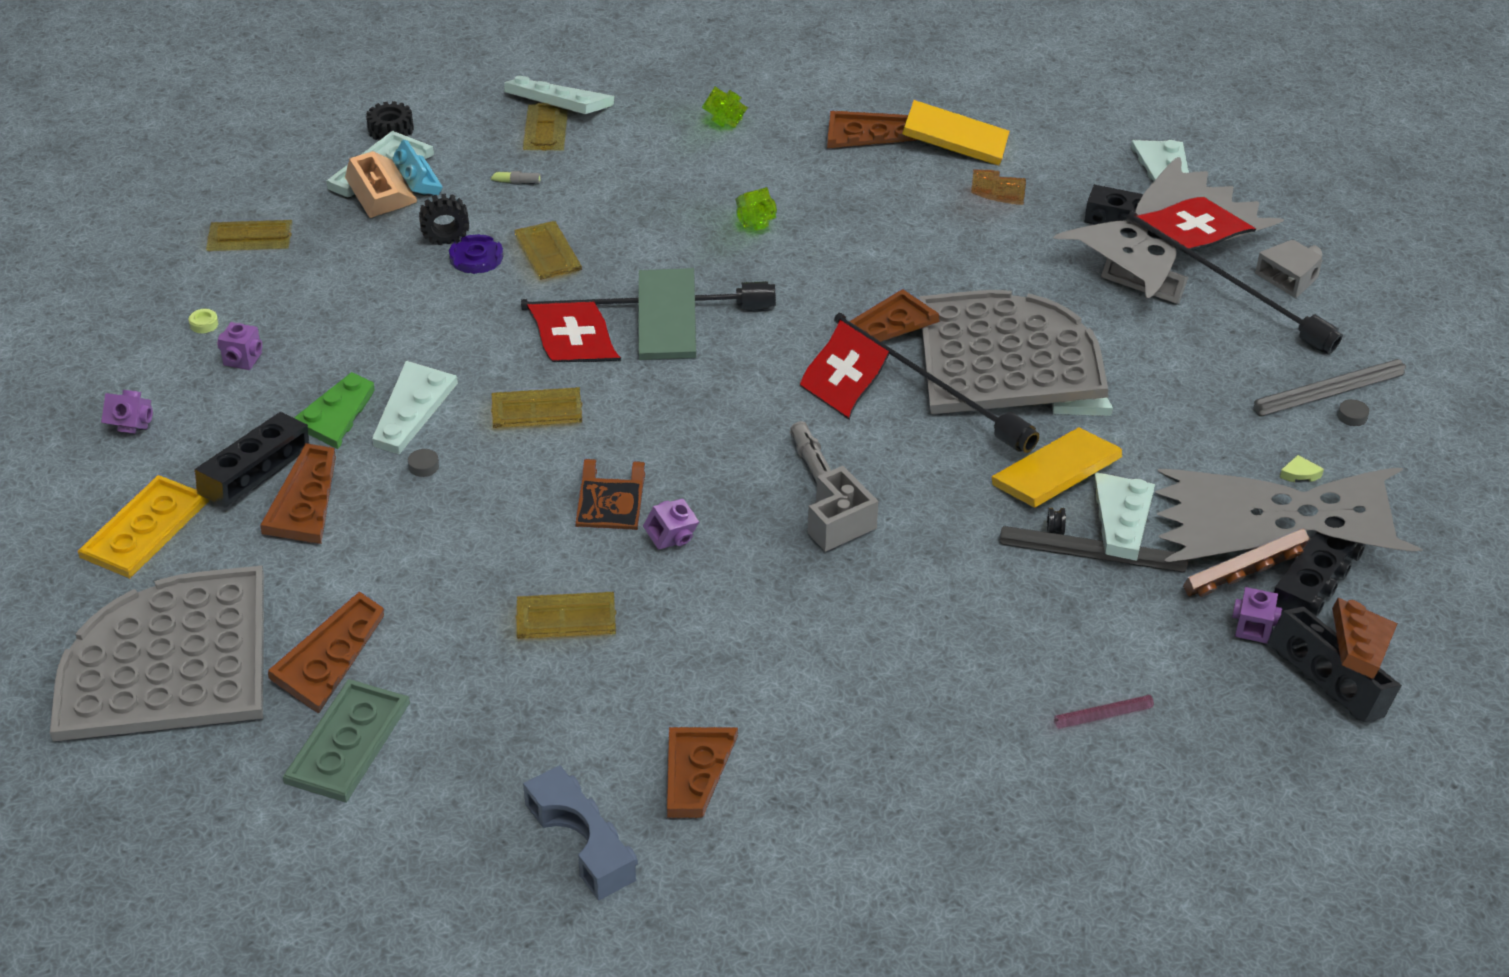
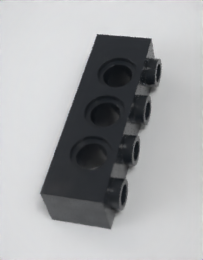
M1094 184L1087 201L1084 223L1096 225L1114 221H1127L1128 214L1131 211L1136 212L1143 194ZM1131 228L1121 229L1124 231L1137 233L1135 230ZM1149 230L1147 231V235L1158 237Z
M280 411L195 468L197 494L224 508L300 455L305 444H309L308 425Z
M1333 516L1328 517L1325 520V524L1332 528H1339L1345 524V521ZM1316 532L1303 549L1304 552L1296 558L1275 586L1274 593L1278 594L1276 607L1282 608V612L1283 610L1305 607L1313 615L1318 616L1324 607V598L1326 596L1331 598L1334 595L1339 584L1338 579H1345L1352 567L1351 561L1353 559L1356 561L1360 559L1365 549V544Z
M1305 607L1283 610L1267 642L1277 650L1280 657L1292 662L1301 670V673L1306 678L1315 681L1325 690V693L1330 698L1339 701L1350 710V714L1354 718L1363 722L1384 718L1402 686L1381 668H1379L1372 679L1341 664L1336 632Z

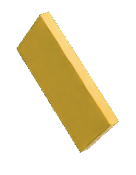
M913 100L902 134L1000 166L1010 131Z
M1078 427L993 475L992 485L1036 508L1122 458V448Z
M157 475L78 550L79 558L130 579L209 500L197 494L196 489Z

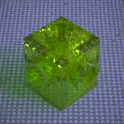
M714 86L702 109L712 114L711 120L724 128L725 124H728L732 128H736L748 107L740 102L742 97L730 89L725 93Z
M768 187L746 192L735 198L738 207L736 209L737 218L740 223H743L745 229L753 227L754 231L768 228L770 227L769 222L777 218V206L770 197Z

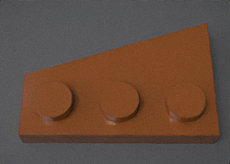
M902 289L849 322L881 342L938 323L940 320L938 312Z
M669 727L667 818H703L737 740L738 727Z

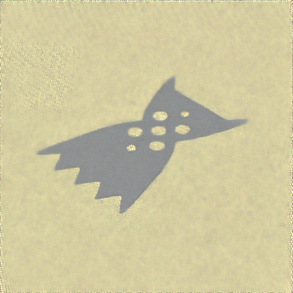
M1180 157L1175 158L1145 191L1135 212L1138 215L1162 210L1187 199L1205 197L1255 227L1256 231L1284 221L1282 218H1258V201L1232 202L1233 186L1207 187V171L1183 173ZM1114 221L1065 231L1053 237L1054 239L1080 240L1145 282L1146 298L1152 297L1159 290L1176 258V247L1162 238L1154 239L1147 235L1148 230L1136 222ZM1131 228L1137 232V236L1126 238L1121 235L1120 230ZM1248 233L1239 234V235L1233 236V237H1231V238H1229V239H1232V238H1235V237H1239V236H1242V235H1245V234H1248ZM1151 245L1160 246L1165 250V253L1163 255H1153L1148 251V247ZM1123 248H1132L1133 252L1126 253L1123 251Z
M1389 468L1329 482L1307 492L1251 478L1175 469L1157 470L1180 481L1177 484L1155 491L1156 494L1181 502L1174 507L1157 513L1159 516L1183 524L1179 528L1159 535V538L1186 546V548L1167 557L1164 560L1166 562L1257 548L1303 528L1305 531L1315 530L1331 537L1378 547L1405 551H1422V549L1397 538L1384 481L1401 472L1403 468ZM1325 493H1335L1340 496V501L1334 504H1327L1321 501L1320 496ZM1277 494H1285L1290 496L1292 501L1286 505H1278L1272 501V497ZM1303 505H1311L1318 509V513L1314 516H1303L1298 512V508ZM1356 506H1362L1366 509V511L1363 513H1357L1353 510V508ZM1257 508L1261 509L1263 513L1261 515H1254L1251 513V510ZM1335 516L1342 518L1345 524L1339 528H1332L1325 524V520L1328 517ZM1286 517L1293 519L1296 524L1292 528L1282 529L1276 526L1275 521Z

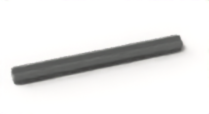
M1395 359L1259 398L1254 401L1253 409L1258 416L1278 412L1402 376L1405 373L1406 365L1402 363L1401 359Z
M1003 526L1000 533V543L1003 545L1185 572L1188 566V560L1164 561L1167 557L1176 553L1173 551L1140 546L1138 558L1135 561L1105 554L1104 544L1101 540Z

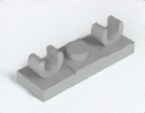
M1107 258L1101 277L1145 292V282ZM1170 271L1154 296L1176 304L1180 303L1188 277Z

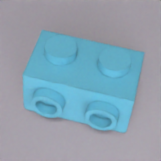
M402 140L392 160L410 189L423 195H439L443 186L425 158L416 154L408 140Z

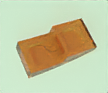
M973 169L971 193L998 202L1024 205L1026 178L1000 177V171Z

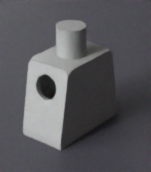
M1295 240L1284 242L1259 253L1255 274L1296 298L1318 278L1322 263V251L1316 245L1307 248Z

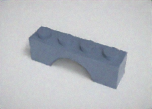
M559 765L523 783L525 805L543 828L553 826L567 827L579 832L588 841L584 849L578 854L579 873L598 901L636 881L635 866L638 865V860L633 849L628 845L624 846L614 825L609 821L605 822L595 801L592 798L587 799L574 775L569 776L562 766Z

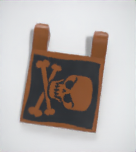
M584 459L576 527L638 530L645 481V462L634 461L632 463L631 480L596 478V459Z

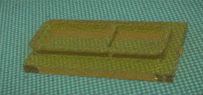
M547 103L528 105L523 150H564L568 109Z
M292 220L211 222L206 249L207 251L289 249L292 236Z
M556 221L514 230L516 238L540 280L582 270V265Z
M580 387L492 393L491 412L493 428L582 422L581 407L583 404L580 397Z
M614 592L517 596V615L515 616L517 620V639L616 634L615 615L617 612L615 610Z

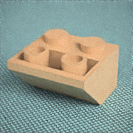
M374 151L349 158L345 179L369 218L417 202L416 197L392 159Z

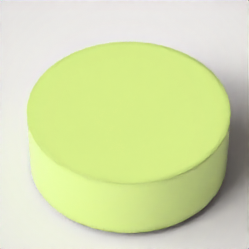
M210 309L196 310L188 318L190 329L196 333H208L215 330L218 326L217 314Z

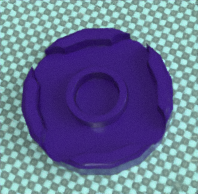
M467 235L461 238V242L456 244L455 241L449 249L450 264L455 269L464 273L478 274L488 272L500 265L504 257L502 244L499 241L498 243L494 242L493 238L488 235Z

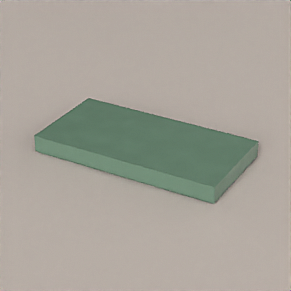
M694 268L639 270V360L696 358Z
M348 679L283 775L284 784L347 803L409 706V696Z

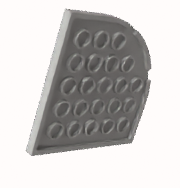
M979 290L919 296L921 302L939 313L940 320L938 323L922 328L927 372L984 409L1108 397V385L1102 353L1094 332L1091 328L1087 329L1081 323V318L1059 303L1033 294H1028L1027 297L1013 296L1012 291ZM927 379L931 414L976 411Z
M263 566L202 571L163 578L154 581L155 586L141 592L133 589L101 608L75 634L77 639L70 649H65L58 665L50 726L52 741L263 719Z

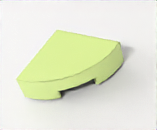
M1297 455L1281 470L1280 478L1290 482H1295V479H1309L1312 482L1322 477L1324 469Z

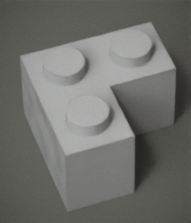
M844 466L817 476L816 503L810 505L808 510V534L826 552L877 529L879 501Z

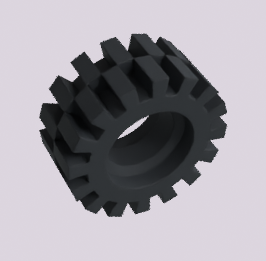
M388 101L383 102V105L378 103L375 105V108H369V111L366 113L369 136H372L374 140H381L391 131L407 137L413 133L412 110L408 105L404 106V103L400 102L398 105L396 101H392V104H388Z
M441 194L442 198L439 199L437 195L432 196V202L429 199L425 200V206L421 205L419 212L420 228L424 238L427 239L429 237V242L432 244L437 240L438 245H443V242L451 244V240L456 241V243L460 242V236L462 238L465 237L466 231H469L468 211L460 198L456 200L455 195L452 194L449 198L446 197V194ZM442 215L454 217V220L449 224L441 225L434 222L437 217Z

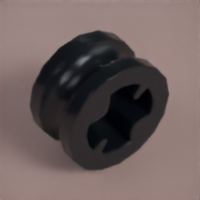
M1048 508L1047 532H1057L1064 535L1066 526L1065 508H1060L1059 511Z

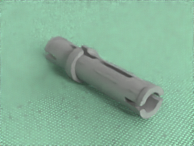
M799 421L790 427L791 431L789 432L797 444L799 456L805 459L817 482V476L829 472L831 469L820 451L821 445L819 441L812 436L808 425L803 421Z

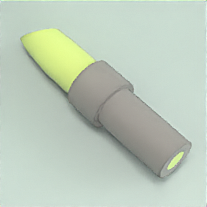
M521 171L496 172L491 177V180L511 184H540L541 174L522 173Z

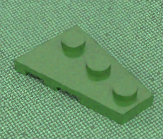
M351 372L294 418L308 425V435L339 449L343 436L351 430L353 420L358 413L362 412L374 393V382Z

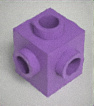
M230 322L225 331L218 337L217 345L221 351L224 366L251 370L262 353V340L259 339L258 328L255 326Z
M123 390L122 395L105 393L101 423L118 425L117 431L133 434L136 433V428L147 429L148 423H150L153 416L151 400L141 398V392Z
M679 499L671 502L664 501L659 505L653 506L643 527L659 550L674 545L682 546L692 539V534L699 521L685 500Z
M1245 587L1243 599H1236L1232 618L1238 619L1235 637L1263 643L1268 642L1272 626H1276L1282 612V608L1276 607L1277 593Z

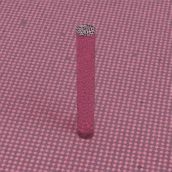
M1149 694L1055 715L1054 721L1058 729L1153 708L1154 702Z

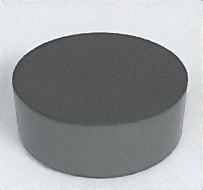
M1354 399L1343 401L1338 411L1340 421L1349 426L1364 425L1369 415L1368 406Z
M418 449L412 452L408 457L409 471L418 477L433 475L439 469L437 453L430 449Z

